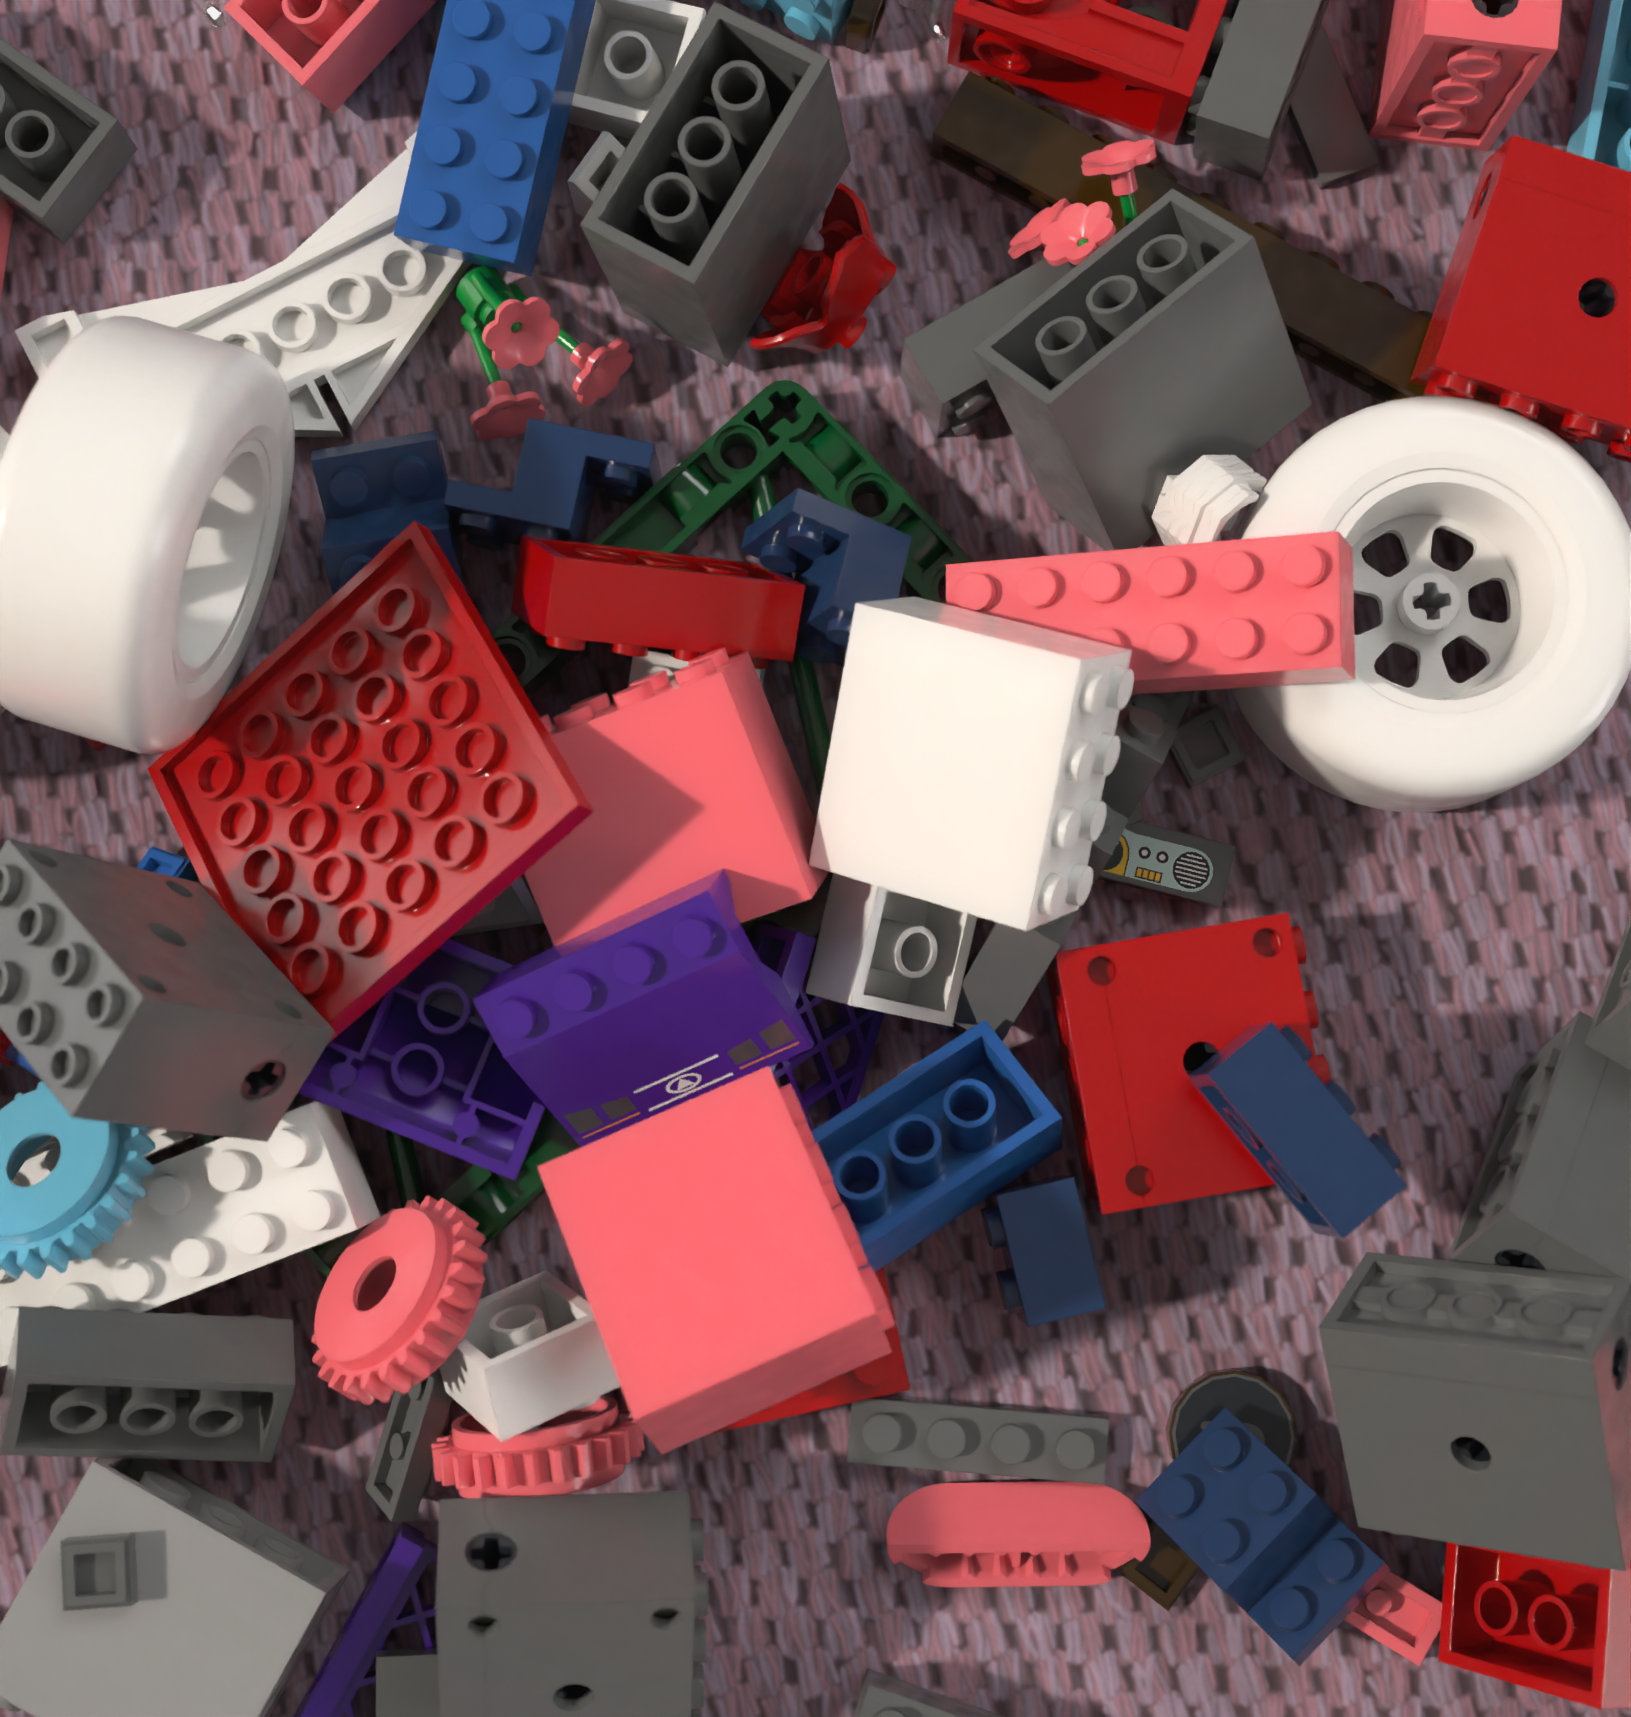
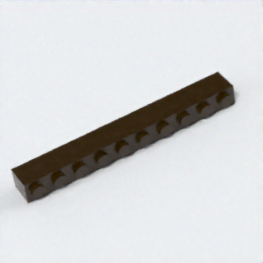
M971 71L968 72L933 132L932 157L1037 214L1047 207L1051 208L1063 198H1066L1070 204L1083 203L1086 206L1103 201L1112 210L1111 220L1116 227L1115 234L1126 226L1120 197L1113 195L1110 176L1107 174L1085 176L1081 169V158L1084 155L1096 150H1103L1104 147L1115 143V141L1100 134L1089 136L1071 126L1065 115L1050 106L1039 105L1036 107L1017 97L1014 89L999 78L993 76L982 78ZM1148 163L1134 167L1138 190L1133 193L1138 216L1173 188L1255 238L1295 354L1383 402L1424 396L1426 387L1412 383L1410 380L1433 313L1428 311L1415 312L1396 302L1394 295L1384 286L1371 281H1363L1361 283L1341 272L1339 265L1330 257L1319 252L1311 251L1306 253L1287 243L1285 236L1269 224L1262 222L1252 224L1232 213L1230 206L1221 198L1210 193L1197 194L1178 184L1176 177L1162 166Z

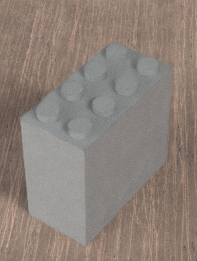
M98 1458L92 1461L0 1624V1708L12 1712H18L22 1709L34 1717H270L347 1578L350 1569L155 1459ZM135 1532L138 1602L132 1606L63 1611L60 1541L67 1537Z

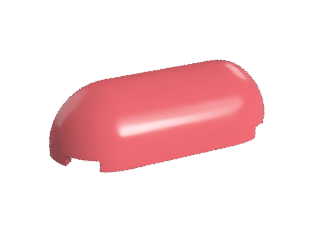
M1069 1481L940 1483L926 1486L912 1492L898 1503L890 1515L886 1532L887 1552L891 1562L894 1565L902 1562L911 1569L921 1572L922 1583L937 1587L1088 1586L1111 1581L1110 1570L1124 1565L1134 1557L1142 1561L1146 1557L1151 1544L1147 1521L1141 1510L1131 1499L1121 1492L1102 1484Z

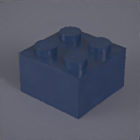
M1058 1175L1000 1189L989 1196L991 1206L981 1208L980 1212L989 1247L993 1246V1249H1002L1006 1269L995 1273L1004 1309H1008L1009 1314L1017 1313L1018 1318L1028 1327L1106 1308L1074 1177Z

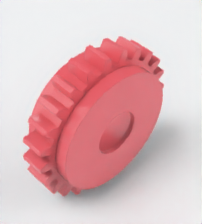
M426 1196L421 1204L413 1199L408 1200L405 1208L397 1210L393 1208L363 1229L347 1246L335 1263L319 1297L314 1321L315 1334L312 1336L311 1341L319 1347V1350L312 1357L313 1363L322 1367L318 1373L319 1378L328 1382L329 1387L353 1401L359 1400L366 1405H371L375 1398L383 1403L389 1402L393 1391H399L402 1394L408 1393L410 1387L423 1381L436 1371L452 1354L464 1337L480 1301L482 1287L485 1282L483 1264L488 1260V1254L478 1249L486 1240L485 1235L476 1230L478 1222L447 1200L441 1198L438 1202L431 1196Z
M601 1395L594 1404L586 1408L569 1410L541 1423L538 1429L524 1431L503 1442L496 1438L470 1413H467L453 1421L451 1425L452 1430L449 1431V1435L439 1436L437 1442L431 1444L435 1481H442V1486L456 1485L459 1494L464 1498L568 1495L585 1491L618 1478L625 1470L624 1464L631 1463V1458L640 1457L641 1451L645 1450L643 1431L634 1421L630 1409L618 1410L616 1399Z

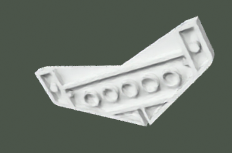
M417 131L405 141L406 150L284 261L245 281L81 315L71 310L42 316L14 330L38 378L41 377L62 348L81 330L92 323L113 316L140 317L242 347L265 357L280 373L286 385L292 406L295 437H344L318 388L328 382L350 425L356 431L471 264L462 260L414 250L394 236Z

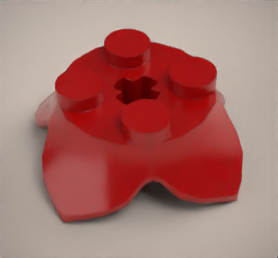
M841 182L837 185L831 202L826 209L822 229L818 231V234L823 237L824 248L820 250L799 248L761 311L762 317L768 320L775 328L761 332L754 339H751L749 346L754 350L790 347L818 354L830 349L836 343L844 349L851 347L860 338L867 325V318L863 315L875 295L880 294L893 279L897 266L885 256L882 248L876 243L864 203L852 189Z

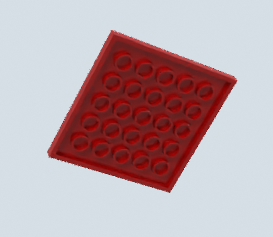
M415 520L219 702L209 719L194 735L180 746L166 751L148 768L150 776L203 888L335 1030L328 1044L594 812L431 530Z

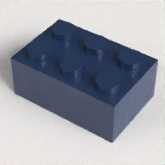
M1273 1022L1250 1026L1190 1074L1188 1078L1313 1231L1317 1234L1344 1239L1407 1186L1395 1171L1402 1163L1393 1149L1378 1134L1373 1133L1367 1137L1350 1117L1357 1111V1108L1345 1091L1332 1079H1328L1323 1084L1306 1063L1312 1058L1309 1048L1289 1026L1284 1025L1280 1030Z

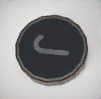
M1233 1368L1209 1371L1194 1379V1382L1189 1384L1183 1392H1180L1172 1403L1166 1426L1169 1454L1173 1461L1226 1407L1289 1468L1292 1465L1298 1440L1294 1414L1281 1392L1260 1376Z

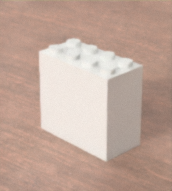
M918 597L856 603L809 865L1024 931L1031 930L1078 910L1079 906L1086 901L1092 886L1093 869L1087 866L1092 841H1095L1101 834L1106 819V804L1101 801L1105 778L1113 771L1120 752V739L1118 736H1115L1119 711L1127 705L1133 689L1134 673L1131 669H1128L1132 650Z

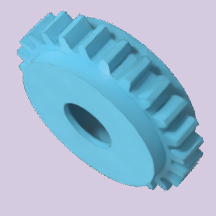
M43 1081L38 1083L36 1090L24 1095L21 1092L16 1094L15 1100L0 1110V1270L2 1269L9 1276L17 1279L25 1270L35 1279L42 1278L47 1266H52L59 1273L67 1271L69 1261L79 1257L87 1261L91 1258L92 1250L103 1242L109 1244L114 1239L113 1233L122 1222H129L133 1217L130 1211L136 1199L144 1198L146 1191L141 1187L143 1176L153 1173L154 1166L144 1158V1155L155 1149V1142L145 1134L151 1127L73 1118ZM56 1137L60 1142L61 1153L53 1171L45 1179L34 1185L26 1187L15 1185L12 1181L29 1156L50 1138Z

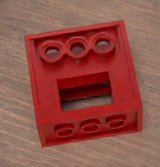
M957 0L952 12L947 63L983 77L993 76L999 78L1011 87L1174 145L1228 0H1198L1187 31L1118 7L1121 0Z

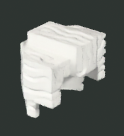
M1203 455L1180 475H1167L1151 517L1163 544L1168 546L1221 541L1220 532L1231 531L1241 508L1257 501L1259 494L1255 491L1261 493L1267 479L1254 472L1250 466L1236 455Z

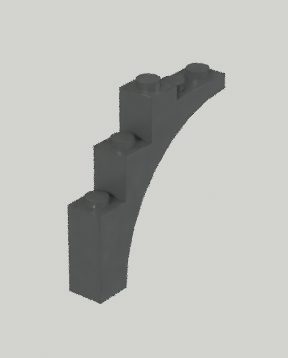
M1195 691L1131 695L1127 705L1120 709L1115 730V736H1118L1120 739V752L1113 771L1105 778L1101 801L1105 802L1107 808L1106 819L1101 834L1095 841H1092L1087 865L1093 869L1092 886L1111 857L1129 818L1162 766L1178 733V725ZM1078 910L1028 931L995 922L963 977L953 1022L969 1030L985 1019L1003 1042L1062 945Z

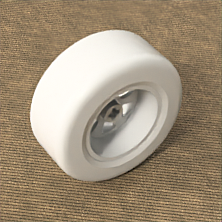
M113 316L92 323L81 330L48 365L29 395L17 419L0 462V703L8 711L29 721L141 754H159L180 746L194 735L215 711L243 661L263 611L282 545L292 490L295 456V430L292 406L286 385L280 373L265 357L242 347L140 317Z
M1418 396L1391 400L1345 416L1309 438L1279 466L1259 494L1257 501L1253 502L1243 517L1232 540L1339 531L1352 547L1353 593L1373 597L1379 603L1380 625L1362 634L1354 635L1356 680L1230 688L1239 709L1253 731L1287 767L1328 793L1356 804L1381 810L1407 813L1437 812L1482 802L1538 776L1578 748L1599 726L1614 705L1628 678L1631 669V530L1624 514L1603 479L1587 460L1566 441L1541 424L1522 414L1500 408L1498 405L1468 398ZM1436 529L1447 530L1474 548L1472 557L1458 571L1453 572L1433 563L1431 559L1432 536ZM1386 533H1393L1400 539L1407 560L1406 567L1392 577L1383 576L1369 566L1362 557V550L1373 540ZM1490 580L1499 581L1507 601L1506 621L1496 623L1474 617L1470 613L1468 603V591L1471 588ZM1420 596L1424 606H1434L1436 613L1429 619H1427V613L1424 609H1414L1413 602ZM1456 638H1462L1484 653L1487 660L1486 666L1479 673L1463 683H1456L1449 677L1442 657L1443 647ZM1399 644L1416 653L1418 658L1416 681L1412 687L1407 688L1392 683L1375 672L1374 664L1376 659L1389 645Z

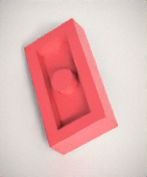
M1390 1570L1344 1620L1420 1666L1441 1629L1442 1602Z

